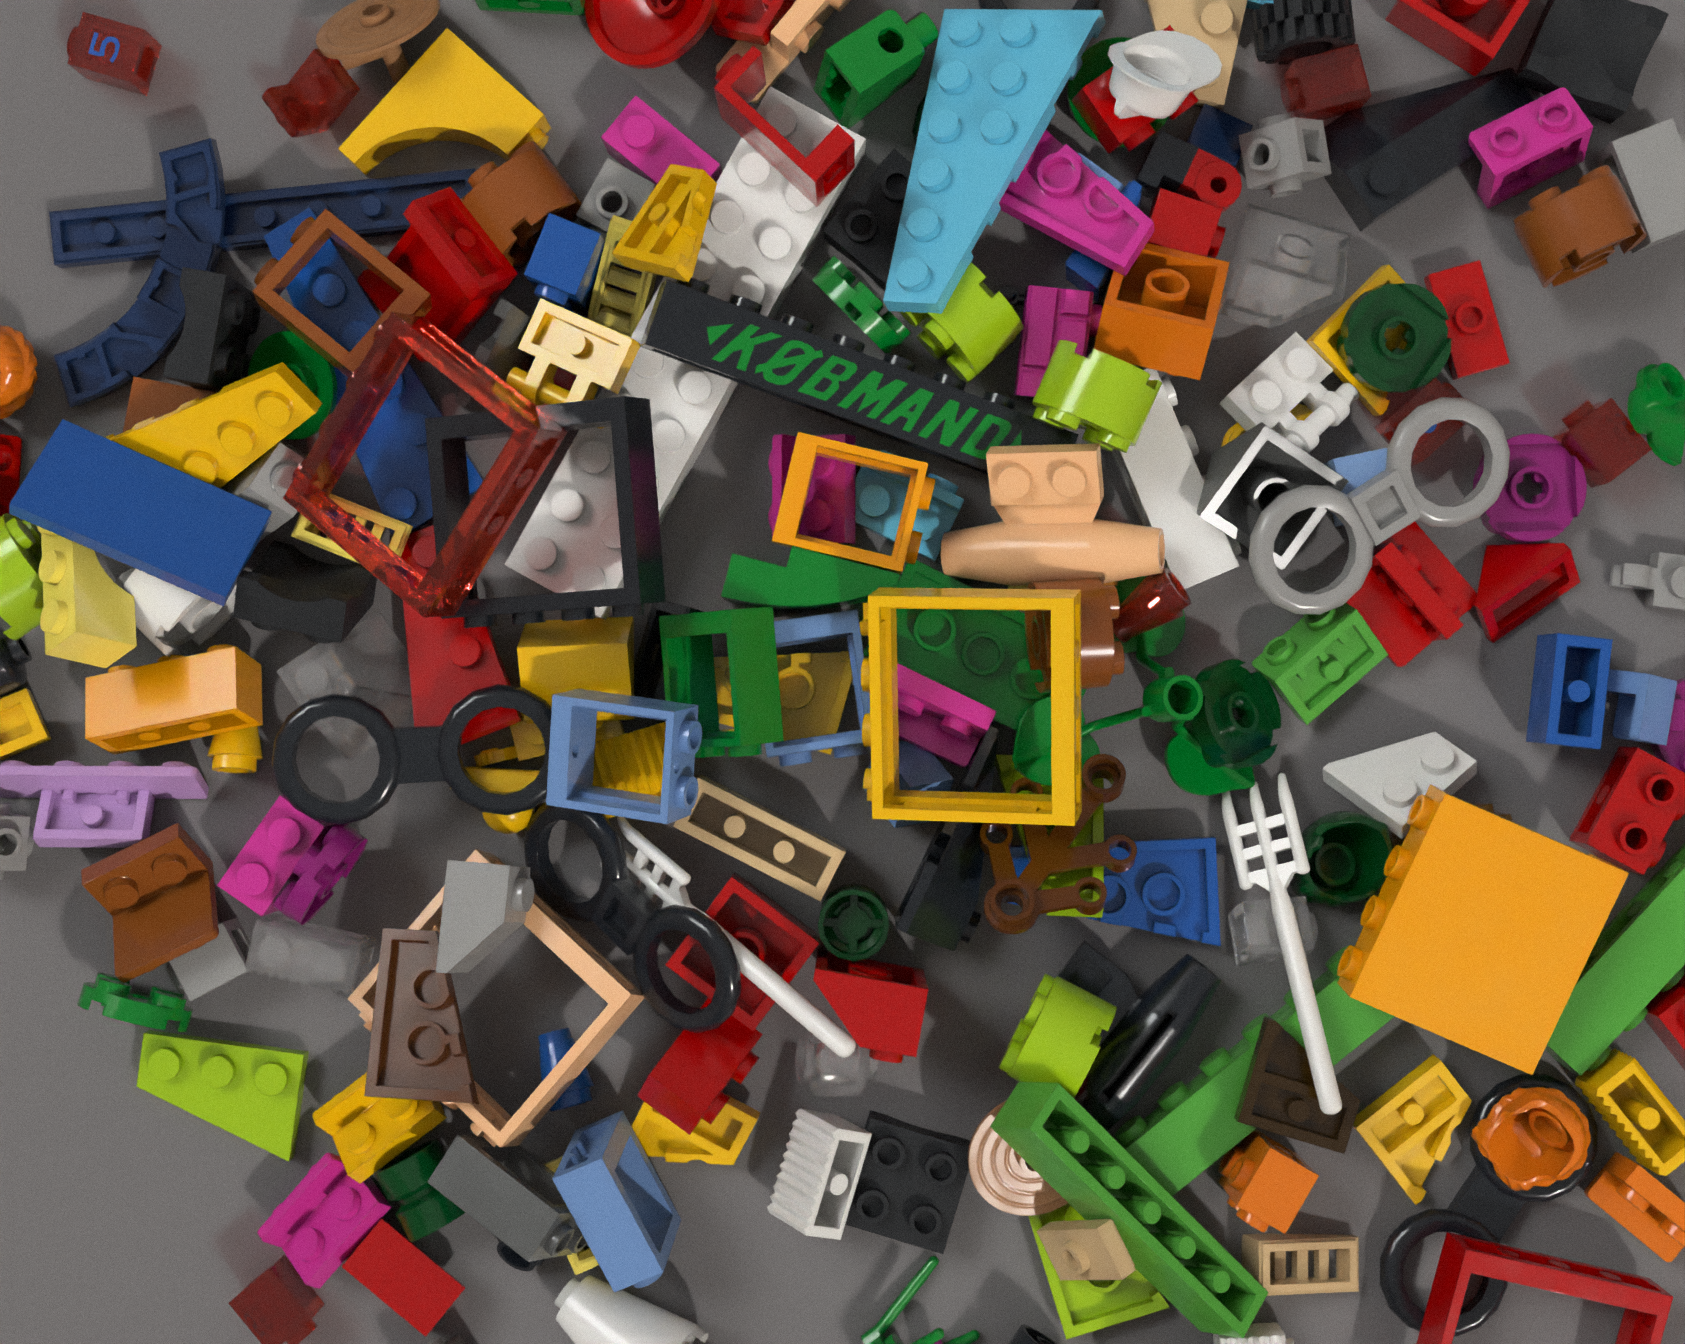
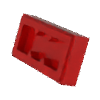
M1478 260L1449 268L1424 277L1426 289L1441 301L1449 318L1445 322L1448 328L1447 338H1452L1451 352L1447 360L1452 379L1457 380L1509 364V358L1481 261Z

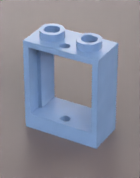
M857 609L774 621L776 648L846 637L860 730L765 743L767 758L779 757L780 767L813 762L811 755L813 751L833 749L834 759L867 754L866 747H864L862 741V722L864 714L870 713V692H863L861 687V665L864 659Z
M580 688L553 694L546 805L662 824H669L691 815V809L694 807L698 797V781L694 777L695 754L699 750L702 740V727L700 722L697 721L698 705ZM597 711L666 721L661 796L593 786Z
M622 1110L575 1130L552 1178L614 1292L631 1285L635 1288L648 1286L663 1274L681 1222L677 1210Z

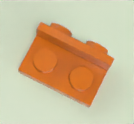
M1616 1151L1584 1191L1585 1196L1666 1262H1672L1685 1247V1202L1639 1164Z

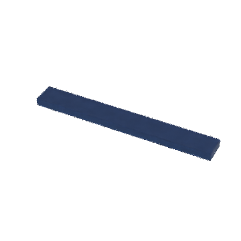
M476 169L225 194V228L221 252L268 247L264 235L309 207L315 211L317 216L326 208L361 238L403 234L411 225L403 213L413 200L450 186L461 199L473 189L468 183V179ZM166 200L49 212L54 265L59 268L160 258L167 224H165Z

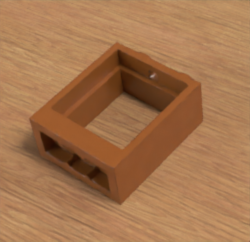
M325 208L316 220L310 216L297 227L290 240L294 245L280 260L274 257L260 269L254 279V283L257 286L252 292L259 306L360 388H363L433 308L431 295ZM330 237L400 294L350 352L280 296L282 291Z

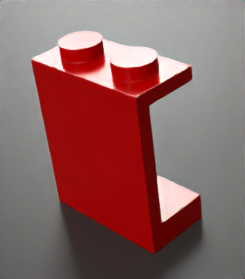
M753 45L743 57L736 53L723 64L716 74L715 80L718 83L714 87L721 118L808 200L818 207L855 168V140L837 124L820 144L805 157L749 105L755 96L766 86L762 53Z

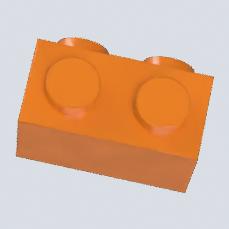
M1256 1129L1242 1140L1239 1147L1235 1145L1225 1153L1218 1170L1222 1174L1219 1183L1229 1195L1227 1203L1237 1210L1236 1216L1264 1233L1270 1225L1286 1234L1319 1177L1296 1152Z

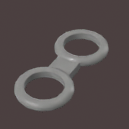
M1441 397L1416 407L1398 424L1387 447L1386 469L1348 494L1328 485H1302L1278 495L1260 513L1250 534L1248 558L1256 585L1272 604L1293 614L1320 615L1343 606L1362 588L1373 564L1374 545L1377 546L1416 520L1430 527L1460 526L1479 518L1497 501L1508 479L1510 450L1504 429L1488 409L1466 398ZM1445 420H1458L1470 426L1480 438L1485 454L1483 473L1476 488L1463 500L1450 505H1437L1425 499L1415 487L1411 473L1412 452L1419 438L1432 425ZM1310 507L1324 508L1334 513L1345 526L1349 539L1348 560L1341 574L1329 586L1314 592H1298L1288 587L1278 575L1273 560L1274 541L1281 526L1295 513Z

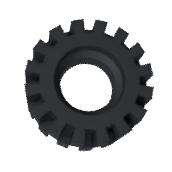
M1273 0L1274 4L1265 3L1260 6V9H1255L1252 12L1256 58L1260 62L1265 61V64L1279 62V65H1287L1291 61H1296L1297 64L1306 63L1307 59L1318 57L1325 59L1324 55L1334 53V55L1340 54V50H1348L1352 47L1351 45L1356 43L1351 0Z

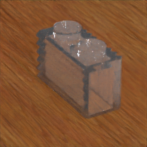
M272 913L257 918L245 968L248 973L256 970L259 976L267 972L270 978L278 975L280 980L289 978L291 983L299 980L302 986L310 983L312 988L320 985L323 991L330 987L334 993L342 990L346 996L353 992L368 975L376 937L313 922L301 925L287 916Z

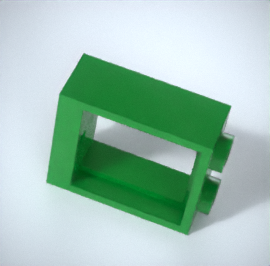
M773 607L659 616L666 701L698 705L697 721L700 722L702 727V740L695 758L726 755L725 747H728V757L762 754L761 744L784 741ZM726 633L734 729H719L712 634Z

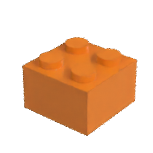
M1146 243L1126 276L1113 270L1101 313L1094 349L1133 365L1162 371L1173 376L1200 380L1212 339L1230 262Z

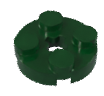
M1409 283L1379 285L1364 292L1349 307L1341 325V334L1337 339L1336 348L1339 356L1345 360L1350 373L1364 386L1378 392H1406L1427 385L1445 366L1451 352L1452 338H1447L1448 328L1445 322L1449 318L1441 301L1432 292L1419 285ZM1400 324L1405 329L1401 337L1407 344L1403 350L1400 348L1389 350L1385 345L1387 341L1384 336L1387 328L1395 329Z
M1228 659L1207 666L1195 678L1203 692V704L1199 713L1190 721L1194 734L1201 746L1202 756L1205 762L1213 768L1224 766L1233 770H1240L1262 764L1271 758L1278 743L1270 745L1273 739V730L1281 728V713L1276 695L1268 680L1259 671L1250 673L1247 669L1240 666L1246 662L1239 659ZM1232 708H1236L1239 718H1236V720L1233 717Z

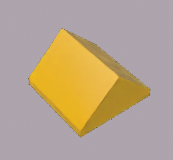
M633 616L608 617L606 620L602 618L562 621V619L546 620V622L524 625L517 646L520 685L546 700L551 708L553 694L578 688L634 696ZM597 711V721L634 719V716ZM523 714L525 724H535L530 717Z

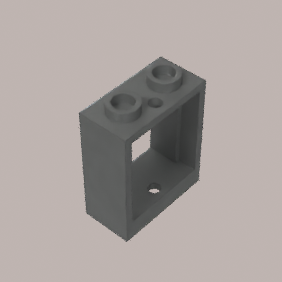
M475 1134L457 1135L427 1181L528 1262L572 1255V1253L576 1254L587 1244L552 1180L555 1173L520 1146L500 1148L496 1145V1147H493L483 1136L477 1137Z

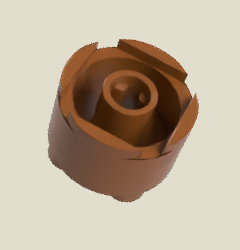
M534 141L522 145L511 155L507 162L499 167L495 162L491 161L478 168L468 179V183L473 189L461 198L462 203L513 268L530 260L549 213L575 222L577 219L576 214L582 205L576 193Z
M1608 165L1601 166L1585 174L1578 180L1579 186L1562 193L1559 186H1556L1536 195L1528 202L1531 209L1513 220L1515 225L1514 231L1543 288H1546L1550 283L1555 287L1589 274L1608 264L1606 258L1615 252L1614 248L1619 245L1623 254H1625L1646 238L1647 234L1618 177L1613 175Z
M1100 578L1032 582L1028 585L1027 589L1081 590V689L1108 687L1112 675L1124 673L1125 658L1123 646L1120 641H1114L1112 619H1117L1119 616V596L1114 585L1104 586ZM1025 610V637L1030 670H1041L1044 682H1036L1034 684L1039 693L1051 692V611Z

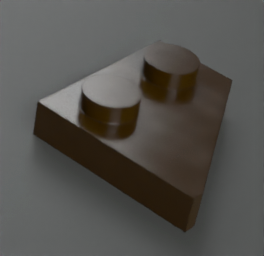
M1264 1016L1234 1116L1237 1122L1345 1154L1360 1100L1336 1079L1342 1101V1109L1334 1115L1324 1114L1319 1106L1306 1049L1274 1019Z

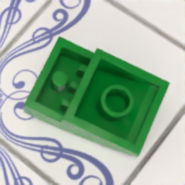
M795 546L791 548L787 567L732 553L721 597L728 602L758 608L773 607V609L819 610L843 607L868 601V595L879 587L897 588L900 574Z

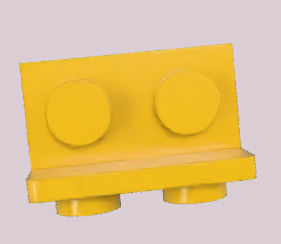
M366 1072L316 1110L312 1117L316 1126L332 1136L347 1175L361 1184L447 1118L439 1101L364 1096Z

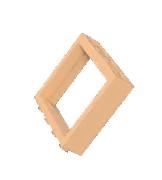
M477 849L466 860L467 862L505 865L494 854ZM444 887L408 929L440 932ZM535 892L533 904L530 910L526 912L524 925L598 993L608 1005L513 1116H510L475 1081L479 1104L442 1102L453 1110L460 1108L473 1121L470 1125L472 1132L477 1137L483 1136L493 1147H496V1145L500 1148L519 1146L644 999L641 990ZM379 962L348 997V1000L361 1012L359 1016L366 1022L363 1026L370 1032L372 1029Z

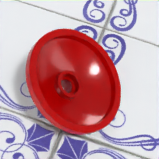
M585 0L584 6L590 33L596 44L605 54L626 66L649 69L671 63L688 52L701 39L710 26L721 0Z

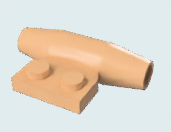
M1100 443L991 446L986 453L991 506L995 507L1003 521L945 532L941 541V565L945 575L1009 586L1079 578H1100L1103 583L1162 573L1165 563V540L1161 528L1094 519L1104 497Z

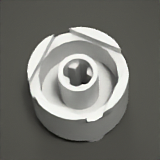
M130 569L124 572L115 581L119 587L134 596L136 627L167 657L185 654L186 652L180 645L191 639L198 645H201L219 631L234 613L237 583L223 607L138 569Z

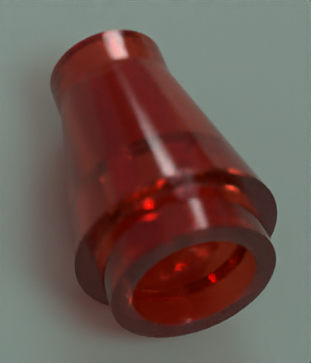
M1167 568L1162 573L1146 576L1119 605V616L1117 619H1112L1114 634L1120 641L1126 643L1137 635L1183 617V609L1191 604V599L1179 579Z

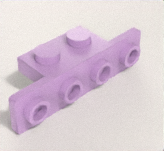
M7 760L0 763V798H40L32 838L39 847L127 848L149 837L155 799H206L208 797L209 787L198 768L179 761L165 762L161 766H138L127 761H113L108 766H85L74 761H58L54 766H31L28 763L16 760Z

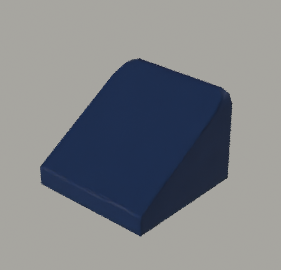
M1204 104L1186 142L1236 167L1241 156L1239 135L1251 132L1253 125L1208 104Z

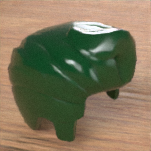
M1335 811L1319 818L1301 833L1310 871L1306 874L1295 873L1294 879L1290 884L1295 894L1303 901L1319 904L1327 903L1329 907L1334 908L1340 905L1344 907L1348 904L1368 899L1385 882L1387 876L1384 875V866L1390 852L1394 848L1388 825L1361 813Z

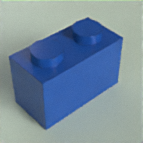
M549 213L524 273V276L535 288L534 295L571 312L576 309L588 314L605 244L601 233Z
M1560 633L1537 635L1526 742L1601 749L1613 639Z

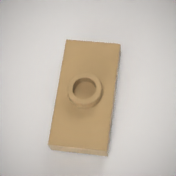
M1112 1219L1053 1221L1037 1230L1060 1280H1123L1136 1270L1135 1264Z

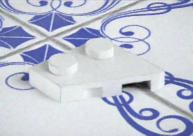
M1436 732L1331 762L1323 767V781L1371 817L1388 825L1389 830L1401 839L1407 835L1410 828L1407 819L1412 804L1419 795L1426 794L1430 784L1453 795L1477 774V760Z

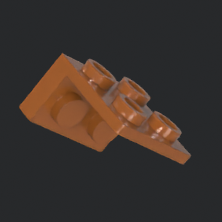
M179 823L81 870L82 886L113 917L115 976L122 983H126L144 973L151 972L158 966L193 949L200 948L219 935L213 862Z

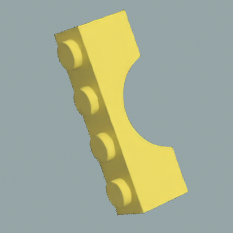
M37 526L38 531L41 533L42 558L39 564L38 575L39 579L43 582L44 607L40 616V626L45 634V655L102 668L109 667L137 646L134 596L119 587L107 575L100 565L94 550Z

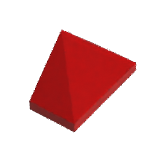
M1565 543L1486 545L1475 607L1485 636L1491 643L1499 640L1580 583L1571 548Z

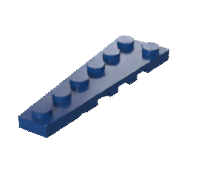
M307 208L264 235L273 258L275 257L280 260L294 245L290 242L291 237L306 218L311 216L315 220L318 216L313 209ZM331 237L286 287L294 308L348 352L356 346L381 317ZM399 346L363 388H360L334 367L338 388L336 407L382 514L412 525L411 532L433 519L425 419L443 417L444 415ZM466 451L469 493L471 496L488 484ZM389 529L391 535L393 536L394 530Z

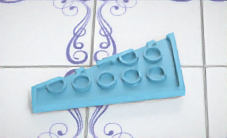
M944 9L883 302L889 311L942 314L964 272L974 258L971 251L985 226H992L1001 210L999 202L1010 182L1016 183L1056 112L1054 104L1068 79L1074 80L1083 64L1082 54L1092 37L1097 39L1106 21L1102 10Z

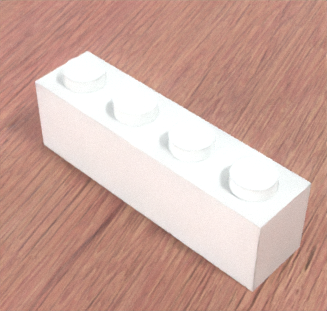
M1146 368L1144 371L1151 374L1149 380H1159L1162 382V385L1136 445L1129 446L1127 453L1115 449L1111 453L1142 526L1161 528L1163 530L1165 540L1163 574L1169 582L1173 594L1239 567L1235 556L1241 554V547L1237 540L1196 513L1206 475L1201 476L1193 457L1199 454L1196 439L1187 424L1180 426L1173 410V406L1178 405V399L1167 375L1159 377L1157 370Z

